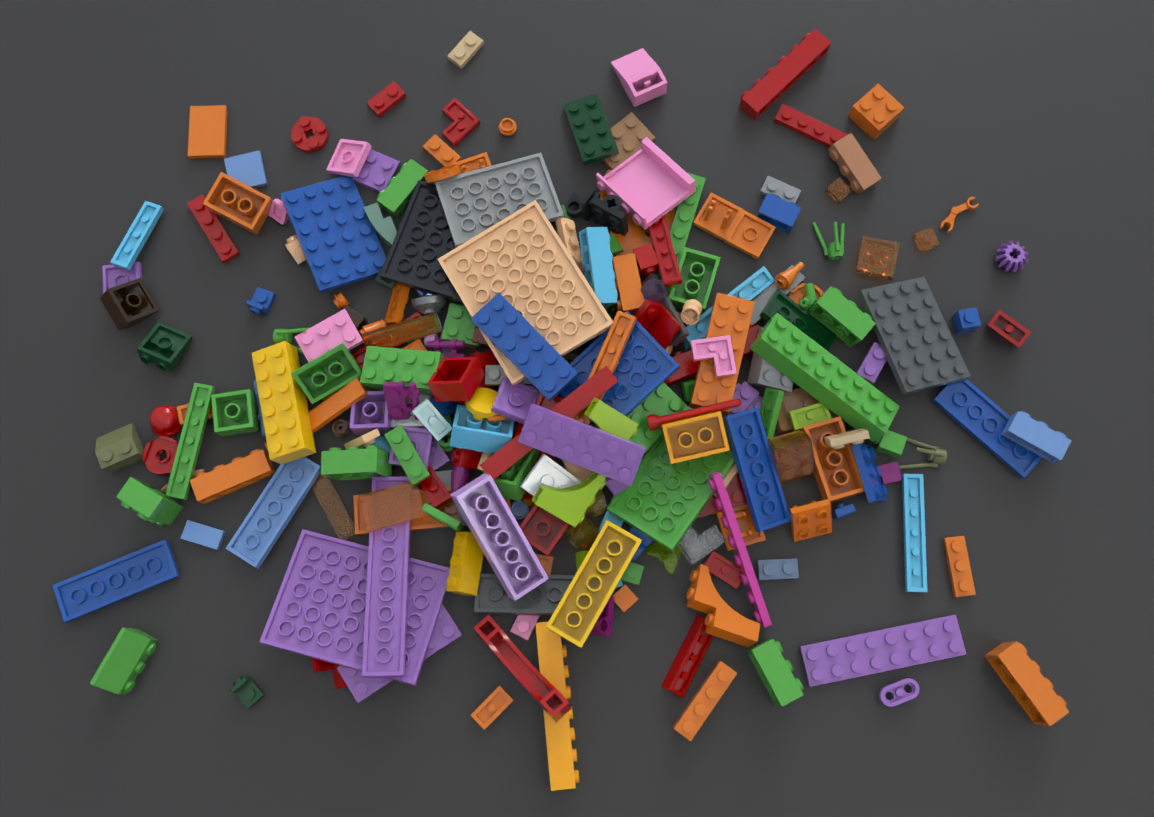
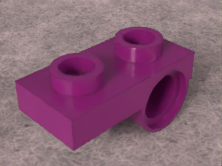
M615 596L610 597L593 627L591 635L611 637Z

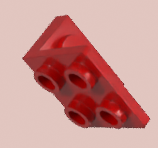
M645 299L634 315L641 326L664 350L681 328L679 322L660 302Z

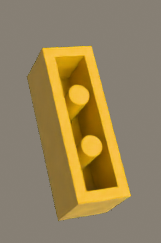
M456 532L450 560L449 576L447 578L446 591L464 596H477L484 555L471 532Z

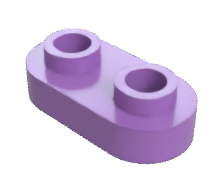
M911 678L899 680L881 688L879 700L885 706L893 707L917 697L919 685ZM905 685H909L910 691L908 693L904 690ZM888 692L892 695L890 700L886 698V693Z

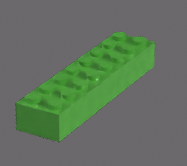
M778 313L764 325L750 347L757 355L837 416H841V419L853 428L868 430L870 437L868 439L872 442L886 434L900 407Z

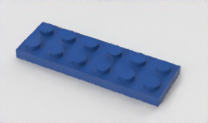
M500 293L493 297L471 318L472 322L549 402L579 375Z
M966 379L947 384L932 400L1021 479L1025 478L1041 460L1042 457L1001 435L1010 416L969 380Z
M758 407L722 417L755 531L761 532L791 521Z
M165 539L54 584L53 589L63 621L68 623L178 578L180 574L169 541Z

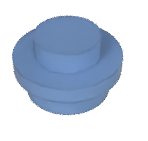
M523 500L514 501L511 504V512L515 519H524L529 513V506Z

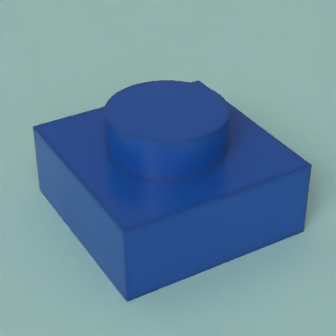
M845 502L836 505V510L832 511L831 515L833 520L852 514L856 510L853 504L847 505Z

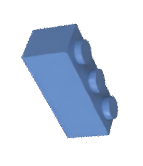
M1017 411L1011 415L1001 434L1053 464L1062 460L1072 441L1066 438L1064 433L1048 428L1049 426L1046 423L1032 419L1028 413L1023 411Z

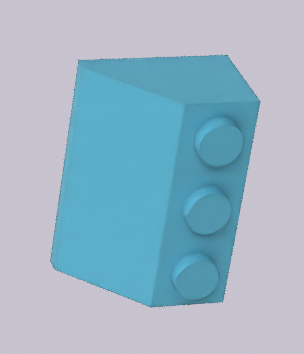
M457 404L450 446L494 454L512 440L514 420L490 422L487 418H484V420L479 421L473 418V414L468 411L466 406Z

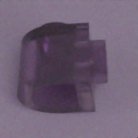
M650 279L643 283L644 286L641 288L644 300L660 302L668 295L662 280L654 281Z

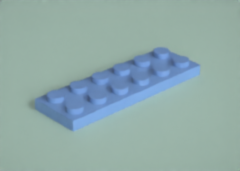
M306 457L280 464L225 549L259 569L320 475L321 466Z

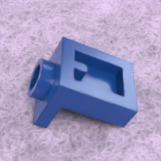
M257 287L251 301L247 300L245 304L252 313L267 315L276 294Z

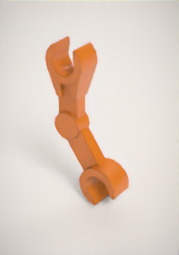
M975 197L968 198L964 204L957 207L954 206L950 210L948 217L939 225V230H941L943 225H947L949 229L946 234L953 229L954 219L958 213L965 210H975L979 203L975 206L969 203Z

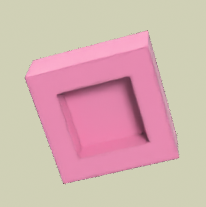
M278 198L274 199L268 216L284 225L288 222V214L283 202Z

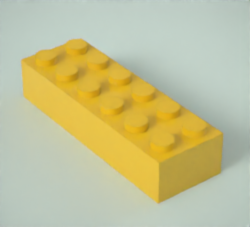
M283 341L253 352L252 359L270 460L279 464H285L316 453L306 395L291 374V372L300 368L297 347L287 341Z
M606 520L547 623L546 628L582 649L642 540Z

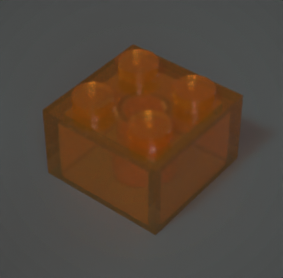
M804 429L767 439L780 483L817 473L812 439Z

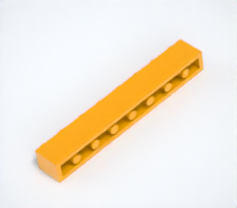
M548 622L535 623L540 673L567 700L571 698L570 686H566L565 678H569L568 665L564 666L563 657H567L566 645H562L561 636L546 628ZM572 707L557 723L543 709L551 791L576 788V783L580 782L579 771L574 770V762L577 761V751L572 749L571 741L575 740L574 727L570 728L569 719H573Z

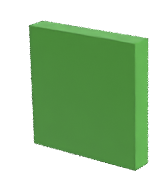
M427 503L422 507V511L428 516L457 532H462L465 527L458 520Z

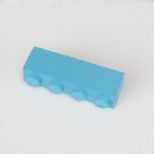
M586 227L579 232L584 277L603 307H608L617 303L618 292L615 289V272L612 266L613 255L610 251V235L607 227Z

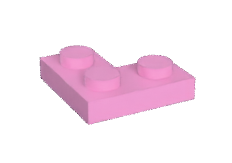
M730 335L692 340L690 342L693 361L713 359L716 378L737 374Z

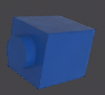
M977 307L958 310L951 317L956 335L974 332L981 326Z

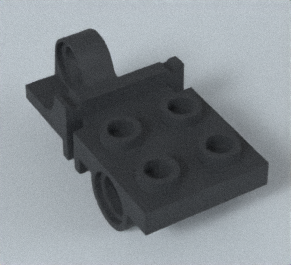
M594 189L590 193L586 192L583 197L573 192L566 204L567 214L570 217L578 218L582 215L583 219L589 221L593 216L599 225L608 226L615 234L620 233L623 236L629 231L627 215L622 211L621 200L618 196L608 195L601 200L600 192L596 193ZM572 205H576L577 207H579V209L577 211H571L570 207Z

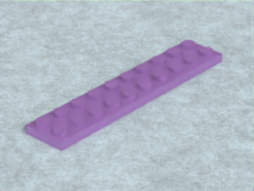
M408 476L372 477L362 677H405L412 483Z

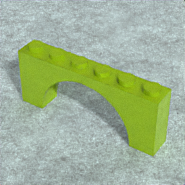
M595 397L584 413L598 429L628 441L637 433L638 423ZM593 471L583 482L567 488H555L541 483L531 500L537 506L576 527L577 524L583 521L588 506L591 507L593 505L598 490L604 487L606 476Z

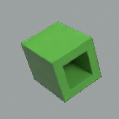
M887 430L886 434L874 441V444H876L875 451L898 458L902 455L907 437Z

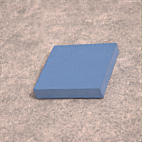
M260 150L224 158L227 175L253 189L268 186Z

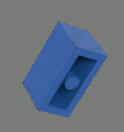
M767 193L756 217L770 223L777 229L790 233L801 208L794 202H787L778 195Z

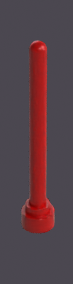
M729 400L660 417L659 415L655 416V414L647 415L649 429L653 431L661 427V424L738 407L741 405V400Z

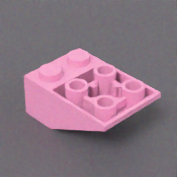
M643 48L611 62L634 107L666 94L668 82L660 67Z

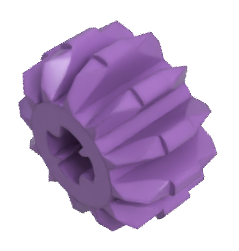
M1012 240L1001 244L1000 248L995 252L997 255L995 261L1000 262L998 268L1003 266L1004 272L1010 270L1011 273L1022 270L1024 265L1028 263L1026 257L1029 252L1024 251L1026 246L1020 247L1019 241L1014 244Z

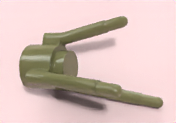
M907 438V442L923 447H917L916 451L926 453L927 460L930 463L901 465L899 469L937 468L938 464H945L947 451Z

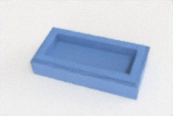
M187 520L180 539L219 550L226 532Z

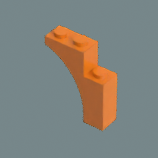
M700 564L695 570L693 569L689 577L691 586L686 594V599H688L687 607L707 614L705 618V625H707L705 633L747 648L756 644L761 623L740 615L721 598L713 585L708 566Z

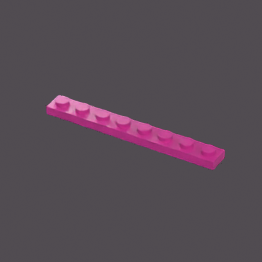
M717 471L710 473L711 479L708 480L711 490H715L717 496L715 503L718 510H721L723 514L721 518L722 524L725 529L728 528L730 536L727 538L731 548L734 547L735 562L738 567L741 566L743 573L740 576L744 586L747 585L748 587L747 597L750 604L754 605V618L762 626H770L772 623L721 473Z

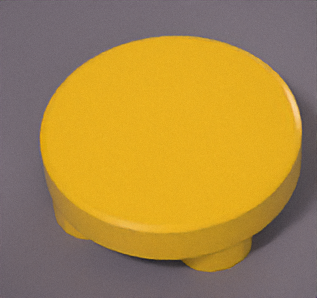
M477 388L471 400L465 401V406L473 414L474 419L480 421L497 414L491 411L497 391L490 388Z

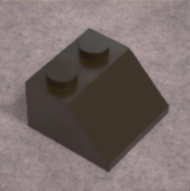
M141 278L109 288L100 297L119 331L134 326L159 311L158 306Z

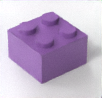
M367 391V396L351 405L350 429L356 436H362L375 429H378L380 435H384L393 430L384 391Z

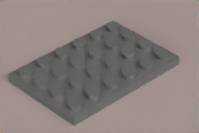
M925 277L859 291L858 295L866 313L876 323L873 329L903 395L966 380L971 377Z

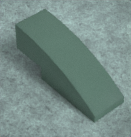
M378 203L363 207L377 235L391 248L397 234L391 216L383 218Z

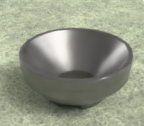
M435 295L416 298L411 301L414 309L420 311L422 315H427L434 312L439 313L446 303V298Z

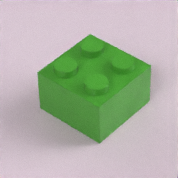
M246 389L211 395L214 432L224 437L260 431L259 420L257 419L256 395L252 390Z

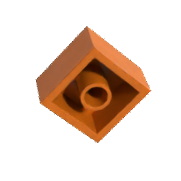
M878 83L852 106L848 117L875 140L900 117L905 107Z

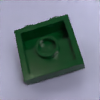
M158 321L137 347L139 358L146 364H150V362L156 364L162 371H167L168 369L173 372L183 359L182 353L192 342V335Z

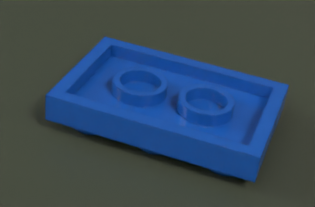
M867 444L852 445V451L868 503L887 501L886 496H888L886 486L882 485L881 482L882 472L880 467L876 465L874 448Z

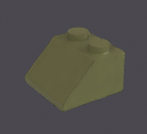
M134 423L96 439L95 453L100 467L109 473L143 459L144 448Z

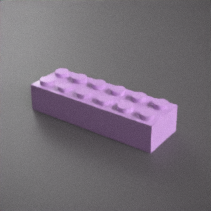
M483 474L450 494L508 597L516 601L549 579L491 475Z

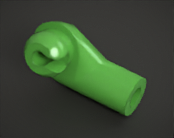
M813 283L804 285L806 296L799 302L800 307L804 310L810 309L817 300Z

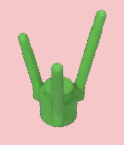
M813 222L812 225L823 248L824 256H828L829 260L843 258V254H845V224H841L839 242L837 222L833 223L835 242L830 243L827 248L816 223Z
M311 327L275 329L273 341L276 344L283 341L291 342L293 338L292 333L305 332ZM297 347V352L303 353L301 348Z

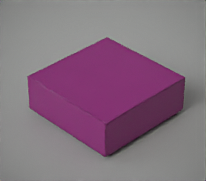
M897 461L879 465L882 472V477H880L882 485L903 480Z

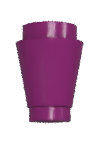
M455 466L453 471H451V494L467 484L470 477L468 468Z

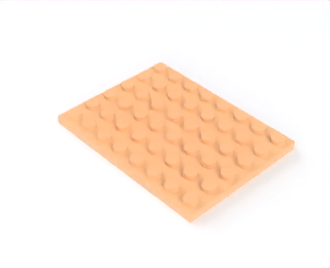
M536 200L438 258L439 263L472 317L493 297L500 293L562 357L609 329L614 324ZM481 331L511 384L515 386L525 380L526 377Z

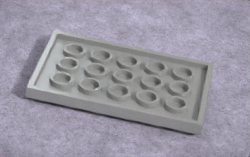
M542 153L435 181V187L456 248L534 200L537 201L549 222L556 221L559 217H564Z

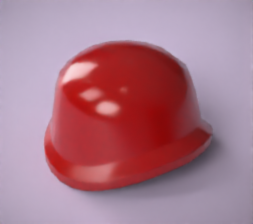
M162 405L156 407L150 414L151 430L159 437L172 436L183 427L180 425L177 408L174 406Z

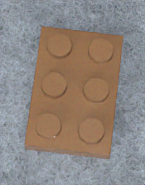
M631 112L610 128L619 154L602 161L613 170L642 148L641 141L647 137L654 142L655 136Z

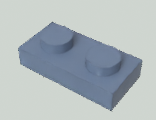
M797 558L757 560L758 581L799 578Z

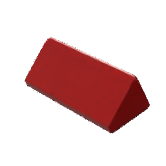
M697 615L661 685L681 698L684 697L714 637L711 634L705 633L707 626L705 625V617Z

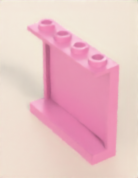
M646 137L641 141L642 148L603 177L599 173L596 174V184L599 190L606 192L608 195L618 196L621 200L622 211L629 214L634 223L644 229H647L696 192L695 180Z

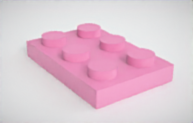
M346 309L295 336L308 362L341 343L349 351L364 343Z

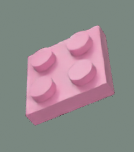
M340 139L326 170L330 174L358 178L372 146L364 141Z

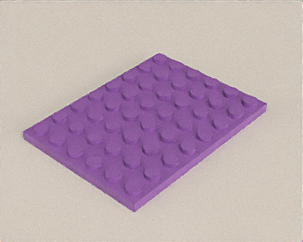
M302 529L259 642L267 646L362 671L369 546ZM409 557L405 677L384 678L416 686L446 594L450 568Z

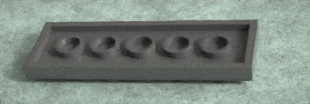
M481 573L477 596H475L474 614L552 616L575 575H547L548 580L515 601L508 597L496 574Z

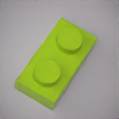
M822 403L788 412L794 431L811 424L832 419L829 409Z

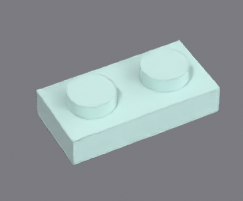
M427 398L412 410L414 415L437 441L452 430L451 425Z

